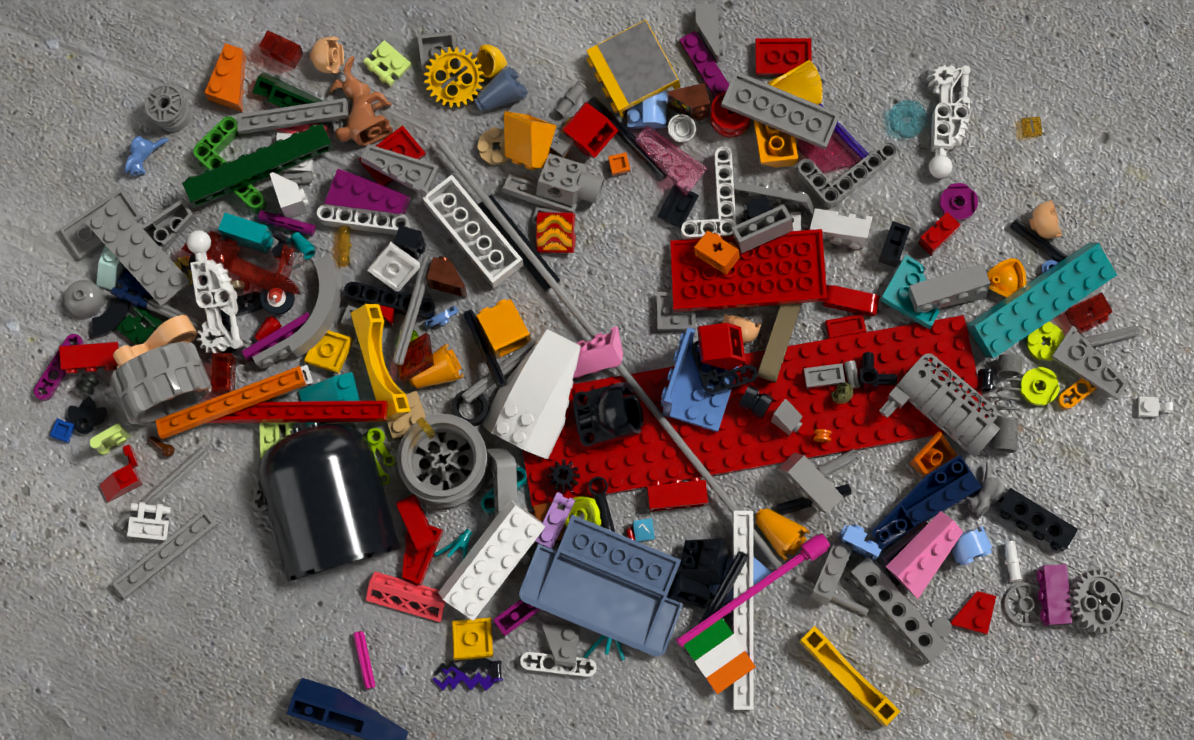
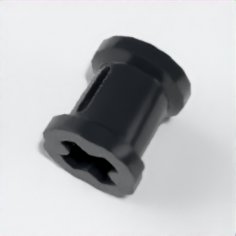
M978 370V375H980L978 390L983 392L994 391L993 375H995V370Z

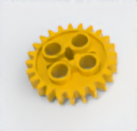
M448 47V53L441 49L442 55L439 56L435 53L436 60L429 59L432 65L425 66L429 69V72L424 73V75L428 76L429 79L425 80L424 83H430L426 90H433L430 96L437 95L436 102L442 99L443 106L449 102L451 108L454 103L460 107V102L462 101L467 105L466 99L474 101L472 95H478L476 89L483 88L478 85L479 82H484V79L479 78L484 72L478 71L482 65L475 64L478 58L471 59L472 52L465 55L466 49H463L461 53L458 47L455 48L454 52ZM453 59L460 60L461 65L458 69L451 68L450 62ZM464 66H467V69L457 77V82L453 80L446 87L441 88V85L451 78L450 73L456 74ZM440 70L446 73V78L443 81L436 79V73ZM466 73L472 75V82L470 84H464L462 81V76ZM451 85H455L458 88V93L455 96L448 94V87Z

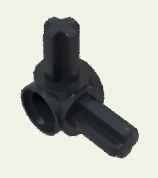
M871 352L863 353L859 380L863 390L871 391L874 388H878V385H897L896 374H878L877 369L874 368V354ZM870 377L873 379V381L867 382L864 380V378Z

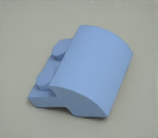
M666 90L627 109V127L629 129L646 127L658 129L668 126Z

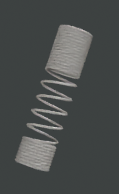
M1001 354L998 356L997 376L1002 379L997 381L996 385L1002 389L996 391L995 394L1002 399L995 401V405L1000 407L997 411L1006 409L1019 410V408H1006L997 404L1001 400H1020L1019 398H1006L997 394L1003 390H1021L1019 388H1005L998 385V382L1005 380L1021 381L1019 378H1004L1000 376H1019L1022 374L1023 358L1019 355ZM998 415L1000 418L995 419L993 423L1000 430L992 439V450L999 453H1015L1017 451L1019 423L1017 420L1019 418Z

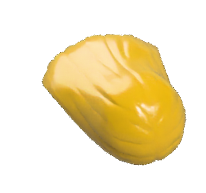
M810 60L767 83L819 105L822 103V81L815 65Z

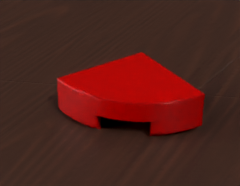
M130 445L123 446L124 454L129 461L128 464H131L133 467L139 466L134 448Z

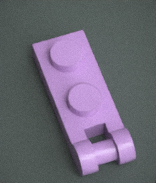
M556 493L543 521L545 528L534 542L553 549L575 503V499H568L563 497V494ZM559 503L566 506L564 511L557 508Z

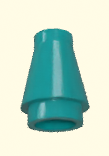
M299 232L291 236L290 239L300 258L308 260L315 255V246Z

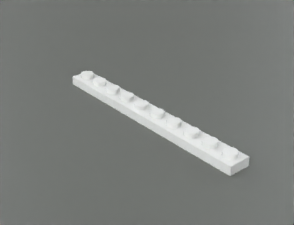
M733 511V560L739 551H743L749 556L733 584V600L753 586V511ZM753 596L733 610V634L752 662ZM754 669L733 683V710H754Z

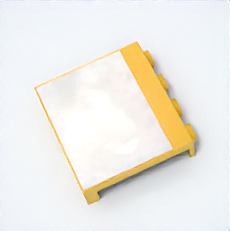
M646 20L586 50L589 56L586 60L590 68H595L596 72L594 75L598 83H603L604 87L602 90L606 98H611L613 102L610 105L614 113L618 112L621 118L624 117L623 111L670 87H673L674 90L681 87L676 73Z

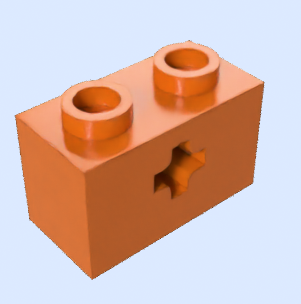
M708 230L694 247L695 255L726 275L740 258L739 249L735 244L727 243L719 234L711 233Z

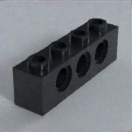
M1012 488L1006 492L996 509L1000 517L1005 520L1011 519L1018 528L1024 531L1027 529L1033 533L1032 536L1040 541L1045 540L1050 543L1049 546L1058 552L1060 550L1065 551L1078 531L1076 527ZM1016 506L1023 509V515L1015 513L1014 509ZM1032 517H1037L1040 520L1039 526H1035L1032 523ZM1049 527L1056 529L1057 536L1049 534Z

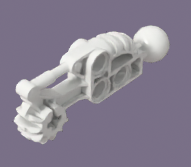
M945 62L941 66L935 64L933 68H930L928 71L929 75L926 78L929 81L928 87H934L933 93L940 95L939 104L932 113L931 152H935V157L929 162L930 173L939 179L949 176L952 172V162L946 156V153L955 146L959 147L962 143L961 141L965 140V133L968 132L967 126L971 113L970 99L967 97L970 67L963 66L956 69L952 64L946 67ZM961 77L962 98L953 103L952 91ZM938 111L944 112L946 116L939 115ZM957 113H962L964 117H959ZM937 129H943L945 134L939 133Z
M195 230L187 237L186 244L188 249L195 253L196 262H191L190 264L196 302L199 307L205 308L207 321L202 324L203 330H198L197 332L201 335L200 338H197V341H202L200 348L206 347V353L212 351L214 354H217L219 350L225 351L228 347L234 349L241 348L243 341L240 339L235 316L238 312L237 293L230 283L232 279L227 275L228 270L223 268L222 263L217 264L213 260H207L206 252L211 246V239L206 232ZM204 275L208 279L206 285L202 283V278ZM224 292H227L229 295L228 301L223 299ZM206 295L210 296L209 304L205 302ZM220 309L230 315L231 335L222 324ZM213 335H225V337H219L214 340L211 339V336Z

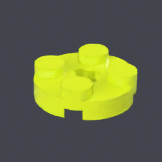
M1047 322L1027 336V350L1035 359L1052 361L1054 360L1051 358L1065 338L1064 333L1058 326ZM1042 338H1048L1050 346H1043L1041 344L1043 342Z
M1037 367L1027 371L1020 382L1021 396L1032 405L1046 406L1059 393L1060 386L1056 379L1057 376L1053 371L1045 367ZM1042 382V387L1045 388L1044 391L1036 390L1035 383L1039 384Z
M585 496L573 498L575 503L565 522L566 526L571 515L580 518L582 512L584 513V520L600 526V512L595 499Z

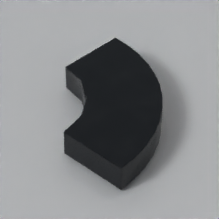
M111 298L106 312L92 318V337H103L115 331L127 317L131 302Z

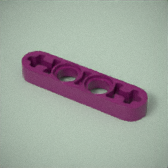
M70 334L61 346L72 345L70 342L72 340L76 341V339L79 343L78 345H83L84 341L79 335ZM59 350L34 388L35 396L41 401L51 399L66 376V371L61 370ZM52 371H58L59 373L56 380L49 379V374ZM47 380L50 384H53V386H47V384L44 382ZM46 388V391L48 393L46 395L42 394L41 396V392H39L40 389Z

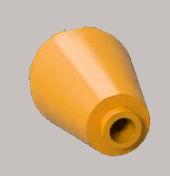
M448 344L442 345L432 353V366L408 379L412 387L415 386L417 389L463 378V373L459 374L458 371L462 369L454 351L447 349L449 347Z
M769 508L761 509L755 515L756 525L783 560H788L789 558L786 556L789 554L794 555L807 540L804 537L805 534L810 533L806 527Z

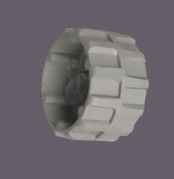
M185 341L167 344L138 355L122 364L111 374L112 387L128 422L131 424L154 422L159 418L189 408L202 400L212 390L211 382L195 345Z

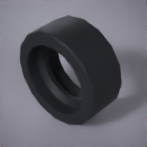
M466 389L455 396L452 402V412L454 416L463 418L475 427L484 422L489 406L486 397L481 394L476 398L482 406L479 416L474 419L464 418L459 412V405L464 400L462 394L468 390Z

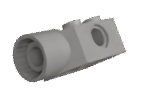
M549 153L538 180L536 195L569 206H573L581 199L597 204L604 178L587 173L585 164Z

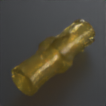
M340 226L338 227L339 239L337 243L339 252L338 265L347 266L350 265V249L352 248V243H350V227Z

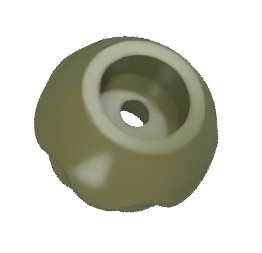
M847 382L839 384L836 391L832 392V400L837 404H845L853 396L852 385Z

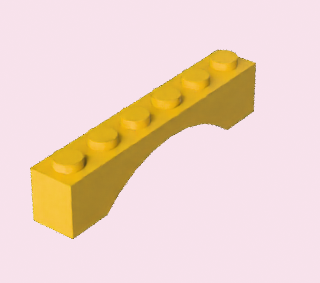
M365 304L351 312V317L376 401H387L388 411L386 420H396L408 414L411 410L406 394L393 382L384 362L382 352L384 319L379 304Z
M815 626L799 641L883 727L887 726L901 712L886 696L857 672Z

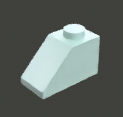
M106 245L99 260L96 285L112 290L113 287H117V282L121 277L124 265Z

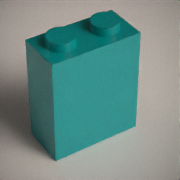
M224 212L218 231L225 241L267 254L268 249H272L274 238L268 226Z

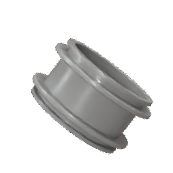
M436 414L419 420L408 429L398 448L397 465L405 486L411 494H415L419 501L427 505L439 508L461 505L479 492L487 478L489 469L487 467L488 454L484 440L471 423L458 416ZM446 432L445 444L440 443L438 433ZM451 442H455L458 444V447L451 451L448 449V445ZM468 443L471 449L460 453L461 448ZM436 444L439 448L436 452H430L428 450L429 446ZM419 447L425 451L426 456L415 454L417 448ZM441 457L446 459V464L440 463ZM467 458L469 463L466 466L459 465V460ZM424 461L430 462V467L426 470L420 468L421 463ZM461 470L470 471L471 473L467 477L461 473ZM424 474H429L423 482L418 479V477ZM459 475L461 479L458 483L450 482L452 476ZM434 477L441 478V482L438 485H432L431 480ZM444 482H448L450 489L443 490Z

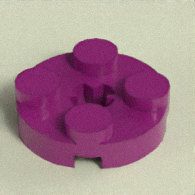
M951 184L940 196V209L943 215L948 212L957 221L967 220L972 217L977 209V194L966 184ZM956 198H960L964 205L957 206L954 204V201H956Z

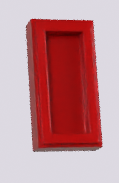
M863 314L825 320L828 339L867 332Z

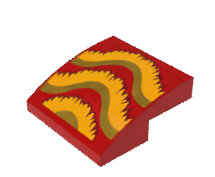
M537 212V252L574 253L576 215L574 213Z

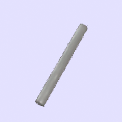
M798 575L794 582L809 590H813L815 583ZM834 593L831 600L865 616L869 611L868 608L839 594Z

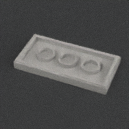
M123 188L59 229L80 261L105 245L85 221L113 197L137 223L143 220V217Z

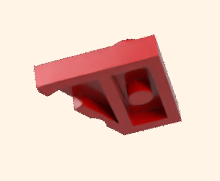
M976 591L960 612L952 619L951 625L987 635L996 596Z

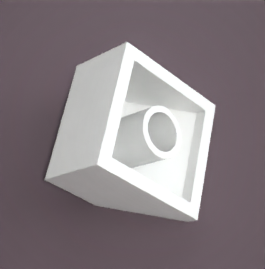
M270 173L280 207L285 217L291 218L308 212L306 206L309 205L303 188L299 189L297 183L276 173Z

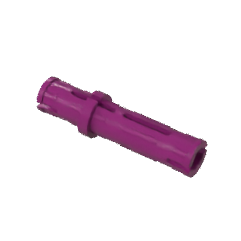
M261 210L258 216L259 222L274 225L275 228L282 227L313 236L315 233L316 225L287 218L280 213L273 214Z

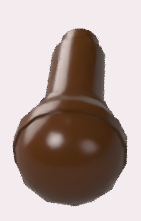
M153 436L149 438L148 441L161 450L164 457L174 455L175 448L172 445L164 444Z

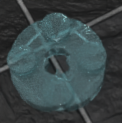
M901 101L893 106L889 115L891 129L904 138H913L919 135L927 123L926 111L922 104L917 101ZM909 115L913 120H911V123H907V120H903V117Z

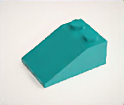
M353 372L334 376L299 390L301 402L361 401ZM306 422L307 427H309L308 425L317 422Z

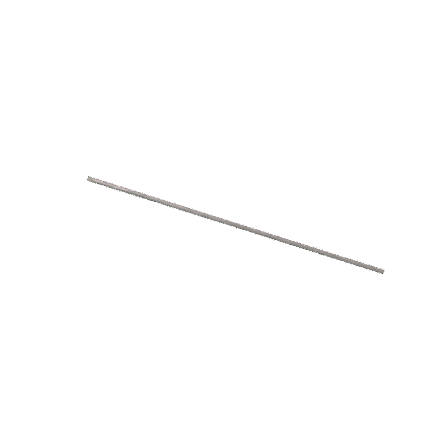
M442 138L437 139L435 143L590 337L594 339L595 335L598 334ZM621 363L615 367L626 382L632 385L634 392L730 512L733 514V511H740ZM753 528L754 542L774 567L778 569L783 564Z

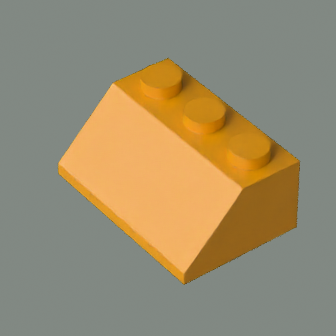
M754 120L760 163L775 168L795 166L798 160L795 137Z

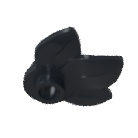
M91 397L83 400L79 407L70 405L68 408V417L75 423L76 430L81 434L92 432L94 426L101 424L107 414V409L105 407L97 408ZM84 422H88L86 428H82Z

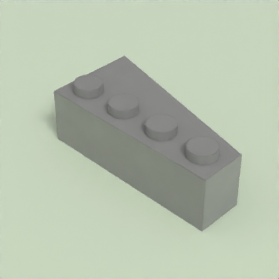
M182 198L141 225V227L165 252L196 217Z
M983 263L910 285L908 294L915 312L925 313L936 308L986 298L991 283Z

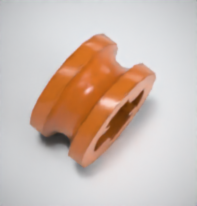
M814 430V434H816L814 441L831 442V438H829V435H831L830 430Z

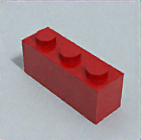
M107 342L59 346L61 370L66 371V374L78 373L77 370H85L87 373L97 372V368H105V371L116 370L118 364L113 357V353L119 349V343Z
M700 477L690 478L689 482H682L680 479L671 480L670 484L652 482L651 486H647L650 512L708 506L706 480H701Z

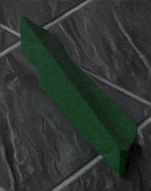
M265 72L258 76L252 92L269 97L268 102L282 108L323 102V100Z

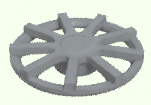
M1023 582L1014 585L1008 590L1004 599V610L1013 623L1029 627L1041 622L1040 617L1033 610L1034 608L1042 609L1041 605L1035 604L1038 596L1030 597L1033 588L1039 591L1040 587L1032 583ZM1021 586H1030L1027 596H1024ZM1017 588L1021 598L1013 596L1011 594L1012 591ZM1008 598H1011L1018 603L1016 605L1008 606ZM1019 608V611L1013 617L1009 609ZM1022 612L1025 614V623L1017 620ZM1029 612L1037 619L1036 621L1029 623Z

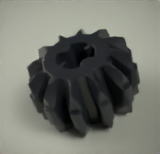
M562 459V465L555 461L556 468L550 466L549 470L552 473L547 474V478L552 479L548 482L549 485L556 484L554 486L555 491L561 487L562 493H565V487L572 491L571 484L574 486L578 485V482L574 479L580 478V474L576 473L578 467L572 468V461L566 465L565 459ZM562 472H564V474L568 473V474H567V479H566V480H563V478L559 479V478H560V473H562Z

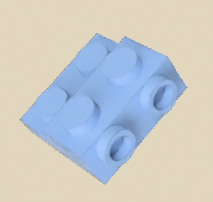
M844 525L838 536L841 539V543L853 548V552L865 558L870 557L873 562L881 552V549L878 548L879 545L870 540L864 541L867 533L858 525Z

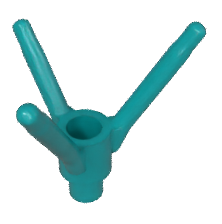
M466 529L456 540L440 549L434 555L437 557L451 549L447 554L449 558L457 549L463 551L464 559L467 556L469 538L472 532Z
M601 635L583 657L587 658L605 638H607L605 655H608L611 641L614 639ZM615 640L620 658L624 661L625 657L621 644Z

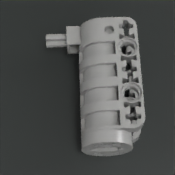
M924 354L891 391L887 397L889 400L879 410L883 416L888 418L897 407L901 409L907 401L910 402L974 458L1000 430L993 423L998 416L997 409L932 354ZM941 371L947 372L948 377H947L945 374H943ZM971 396L976 397L979 402H976Z

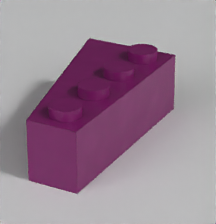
M337 168L324 204L405 214L411 196Z

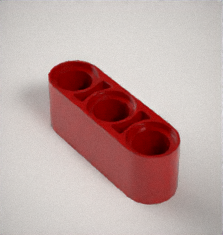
M826 285L827 301L822 302L823 306L865 316H876L880 296L840 286Z
M415 494L396 502L417 550L421 552L436 544V538Z

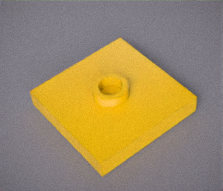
M328 330L324 337L307 352L304 362L339 374L354 339Z
M491 617L474 619V621L471 619L452 621L454 661L494 657Z

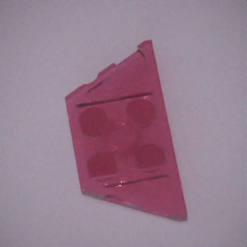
M834 131L826 149L801 139L798 140L796 146L807 159L814 162L822 173L856 165L862 160Z

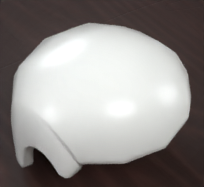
M685 114L675 115L670 119L667 126L668 134L677 142L689 141L696 132L694 120Z

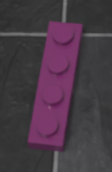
M693 31L680 38L679 43L714 99L720 93L727 91L729 83L697 32Z
M309 313L303 314L243 350L242 353L247 361H254L253 356L297 332L309 319Z

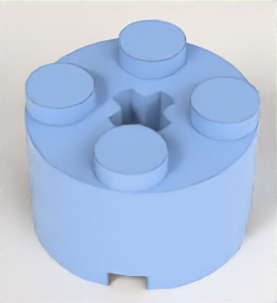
M983 526L977 527L974 531L971 529L962 533L951 550L956 563L966 565L973 562V557L975 556L984 557L992 553V545Z

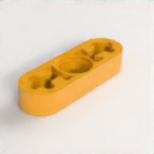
M1081 378L1058 397V405L1062 409L1069 410L1095 391L1097 387ZM1084 384L1087 387V392L1085 394L1079 393L1077 385ZM1074 394L1075 397L1070 400V404L1063 402L1065 399L1063 396L1068 398Z

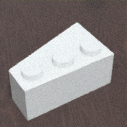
M815 209L809 230L822 229L823 239L830 240L831 243L836 245L843 243L849 245L852 249L864 248L872 216L860 219L855 218L856 215L849 213V217L838 215L836 211Z

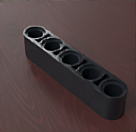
M349 282L344 287V293L352 303L360 305L379 304L391 307L396 313L405 315L408 308H405L404 304L410 301L412 296L411 294L358 282ZM357 289L358 293L356 295H349L350 290ZM370 293L377 294L375 299H367ZM393 297L395 301L392 304H387L386 299ZM423 297L417 317L431 319L436 315L435 304L431 299ZM430 305L432 307L430 312L422 311L424 306Z

